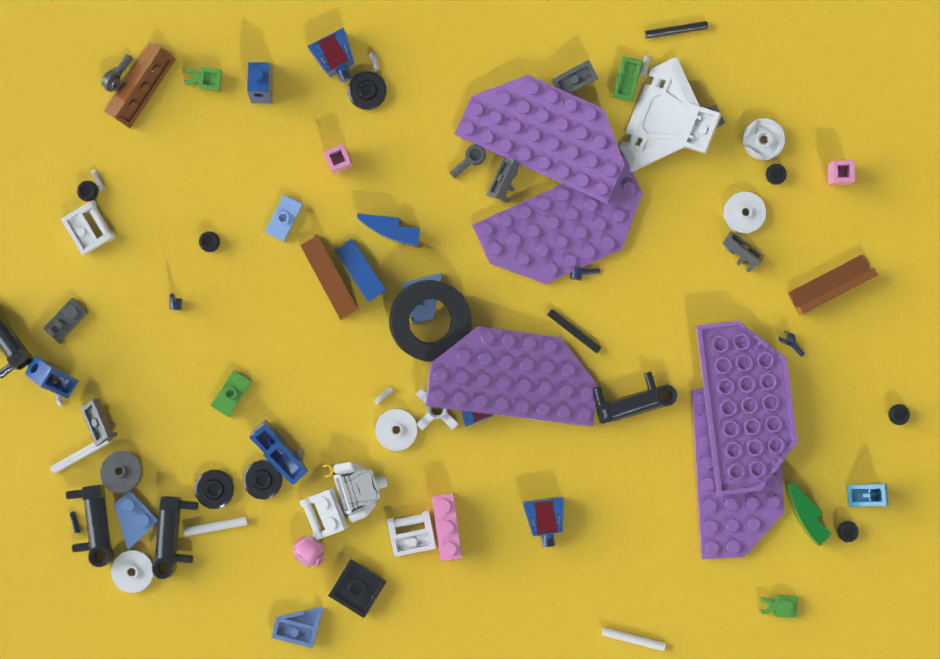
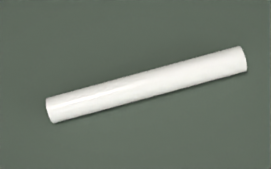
M110 440L105 441L100 446H95V443H92L50 467L52 473L56 474L110 443Z
M247 517L187 527L183 529L184 535L190 536L248 525Z
M603 627L602 636L660 651L665 649L666 643L606 627Z

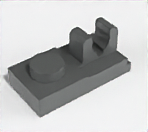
M587 60L553 78L552 82L556 88L572 94L599 78L592 64Z
M503 158L486 196L503 202H509L510 199L506 198L505 193L507 190L514 192L515 188L509 184L516 177L520 163L513 159Z
M732 231L728 233L722 243L727 251L740 256L737 265H740L743 261L749 262V266L746 269L747 272H750L756 265L759 266L764 258L763 254Z
M71 298L46 324L44 330L60 343L89 312L74 298Z
M99 398L92 399L81 408L95 446H100L105 441L112 440L118 435L117 432L112 433L110 427L113 425V422L107 421Z

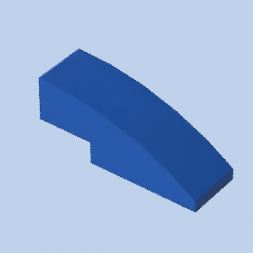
M357 213V219L378 235L403 245L419 247L420 228L401 227L400 218Z
M353 239L335 250L368 302L386 292Z
M267 420L250 433L249 438L264 452L263 456L292 485L308 472V469L297 454Z

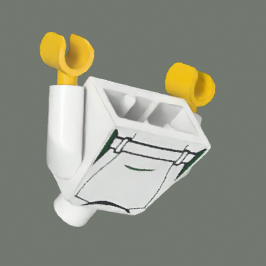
M352 462L335 464V466L323 465L322 468L329 467L331 470L329 475L323 476L334 477L347 525L350 522L354 523L367 517L376 506V500L380 499L378 489L387 487L386 477L384 475L374 477L372 470H366L363 465Z

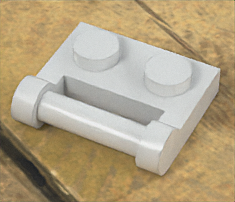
M95 200L86 203L61 218V221L83 256L116 238L115 233L110 231L98 211V205ZM90 212L103 234L101 237L98 238L86 219L84 214Z
M333 488L299 501L301 507L305 509L314 532L312 536L316 540L349 528ZM315 502L318 513L325 528V530L323 531L321 530V527L319 525L318 519L316 517V514L311 503Z
M429 510L423 511V514L387 519L394 557L436 549ZM422 522L425 524L424 529L400 534L396 533V528Z

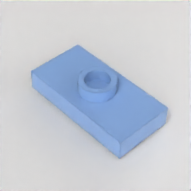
M283 195L265 233L285 242L303 204Z

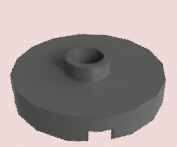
M118 451L109 455L102 463L100 469V478L103 485L108 490L119 494L132 491V489L140 484L143 476V466L134 454L126 451ZM122 468L123 473L118 475V470Z

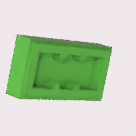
M622 56L612 98L630 103L633 102L643 61Z
M233 370L211 406L227 417H230L252 381Z

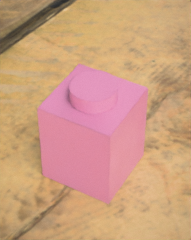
M343 144L323 152L333 175L353 167Z
M854 160L832 161L827 165L828 186L850 185L855 182Z

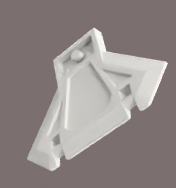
M677 57L650 69L648 76L654 79L651 85L645 84L625 132V134L630 135L628 143L622 141L619 147L622 155L626 157L630 165V172H634L684 147L703 154L707 153L721 114L699 106ZM661 81H662V82H665V85H664L663 88H660V87H659L660 84H661ZM638 139L642 140L640 146L636 145Z

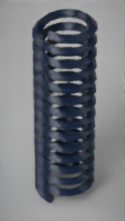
M75 511L69 513L71 521H73L72 526L74 527V532L79 533L80 527L76 520Z

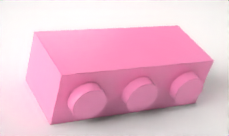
M454 493L433 495L432 500L440 560L462 558Z

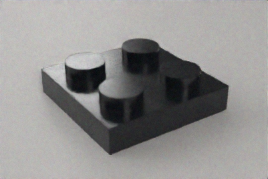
M350 559L328 596L365 618L387 581Z

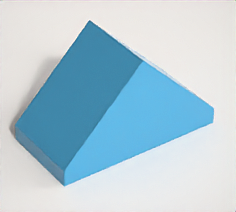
M887 484L847 485L849 507L889 505Z

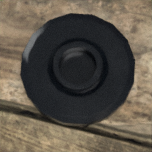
M363 71L356 74L348 85L350 101L362 110H373L379 107L387 95L384 80L377 73L371 71Z
M267 460L253 462L247 467L243 478L245 490L249 495L262 500L275 496L281 489L283 482L282 474Z
M221 470L204 472L195 483L196 498L202 506L209 509H219L226 506L234 495L232 478Z

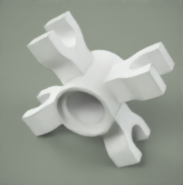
M421 388L416 395L426 403L427 393ZM431 407L427 408L428 413L416 424L423 430L434 418H441L452 430L458 425L446 412L447 409H443L440 415H434L431 412Z

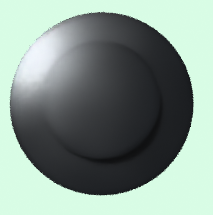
M772 164L767 168L765 176L769 183L779 185L785 181L787 172L781 164Z
M83 181L77 188V194L81 200L90 202L97 198L99 189L94 182Z
M207 231L200 236L199 245L205 252H214L220 246V238L215 232Z
M895 404L889 409L888 417L893 424L903 425L908 422L910 412L905 405Z
M844 521L839 524L837 535L840 540L852 542L858 537L859 530L855 523Z

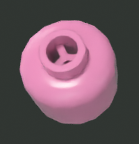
M312 536L301 537L293 547L294 558L307 568H311L314 565L319 566L325 559L323 555L325 547Z

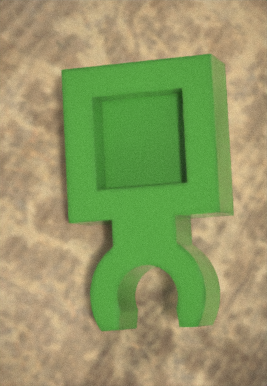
M201 67L200 73H196L191 68L185 69L187 74H193L191 80H184L186 85L193 86L198 83L200 90L220 92L223 73L221 69Z
M774 595V601L766 597L759 598L760 602H767L768 604L766 609H759L760 613L769 614L774 611L775 617L797 618L796 595Z

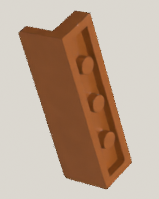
M150 42L104 112L128 128H131L176 58L161 47Z
M316 234L313 239L301 244L303 252L339 319L341 320L358 311L359 309L320 236Z
M859 255L790 291L788 295L798 314L802 315L878 276L875 268H869L863 255Z

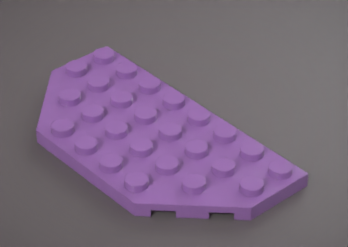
M525 75L473 95L455 131V135L464 140L479 145L504 158L516 160L521 166L605 204L608 203L625 167L603 108L530 75Z
M622 157L625 167L607 204L561 184L473 224L472 227L489 264L533 279L542 284H548L572 273L575 268H583L622 250L643 194L633 172H630V165L626 157Z
M740 321L696 326L716 493L719 496L761 491L767 480L775 473L788 453L798 443L787 358L772 348L770 344L757 334H754Z
M478 326L430 363L425 406L593 427L596 403L593 388L597 387V383L561 337Z
M691 389L701 559L745 557L784 513L782 464L767 480L761 491L718 496L716 493L704 389Z

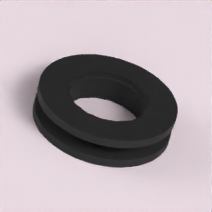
M435 280L418 281L404 288L395 298L389 314L390 332L398 347L413 358L427 362H433L469 334L472 324L471 311L463 295L451 285ZM423 300H439L446 305L450 312L451 323L448 332L444 337L434 342L420 341L410 329L409 319L411 311Z

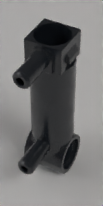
M0 311V349L8 361V364L0 369V378L2 379L14 369L22 370L34 358Z
M651 371L644 373L648 390L605 402L602 388L600 386L593 388L598 404L595 408L600 424L619 421L670 406L675 403L677 392L670 385L656 387ZM664 389L668 390L671 394L667 402L663 401L660 397Z
M103 484L86 486L80 490L66 492V499L68 500L83 498L89 540L86 543L73 544L72 552L90 551L88 559L91 565L95 567H103L112 562L114 558V552L110 543L105 487ZM99 550H102L106 555L104 561H100L97 558Z
M162 496L160 498L155 560L152 565V572L158 579H166L172 576L177 569L176 562L193 563V555L177 554L180 512L182 509L198 510V502L184 501L181 497ZM161 562L168 564V573H163L160 570Z

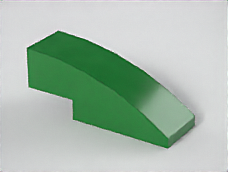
M788 481L785 485L792 510L807 536L815 545L820 546L832 535L817 520L823 512L793 482Z

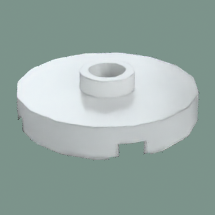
M769 118L753 121L743 134V145L746 152L757 160L775 158L785 145L783 128L776 121ZM760 137H765L767 142L762 143Z
M740 192L727 200L723 216L731 230L741 234H748L762 226L766 218V208L759 196L751 192ZM743 209L748 210V216L742 214Z
M392 409L379 417L375 433L383 447L391 451H401L408 448L414 442L418 427L410 413L402 409ZM394 426L400 427L399 434L393 433L392 429Z
M129 550L120 554L114 560L111 567V576L114 584L120 590L127 593H137L146 589L154 578L152 559L146 553L139 550ZM130 568L135 569V575H130Z

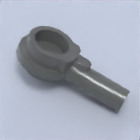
M126 54L117 67L109 70L103 76L101 84L106 91L112 92L119 88L121 84L120 76L132 62L133 58Z
M479 145L468 147L465 153L466 158L449 172L454 179L470 165H480L485 161L486 151L483 147Z

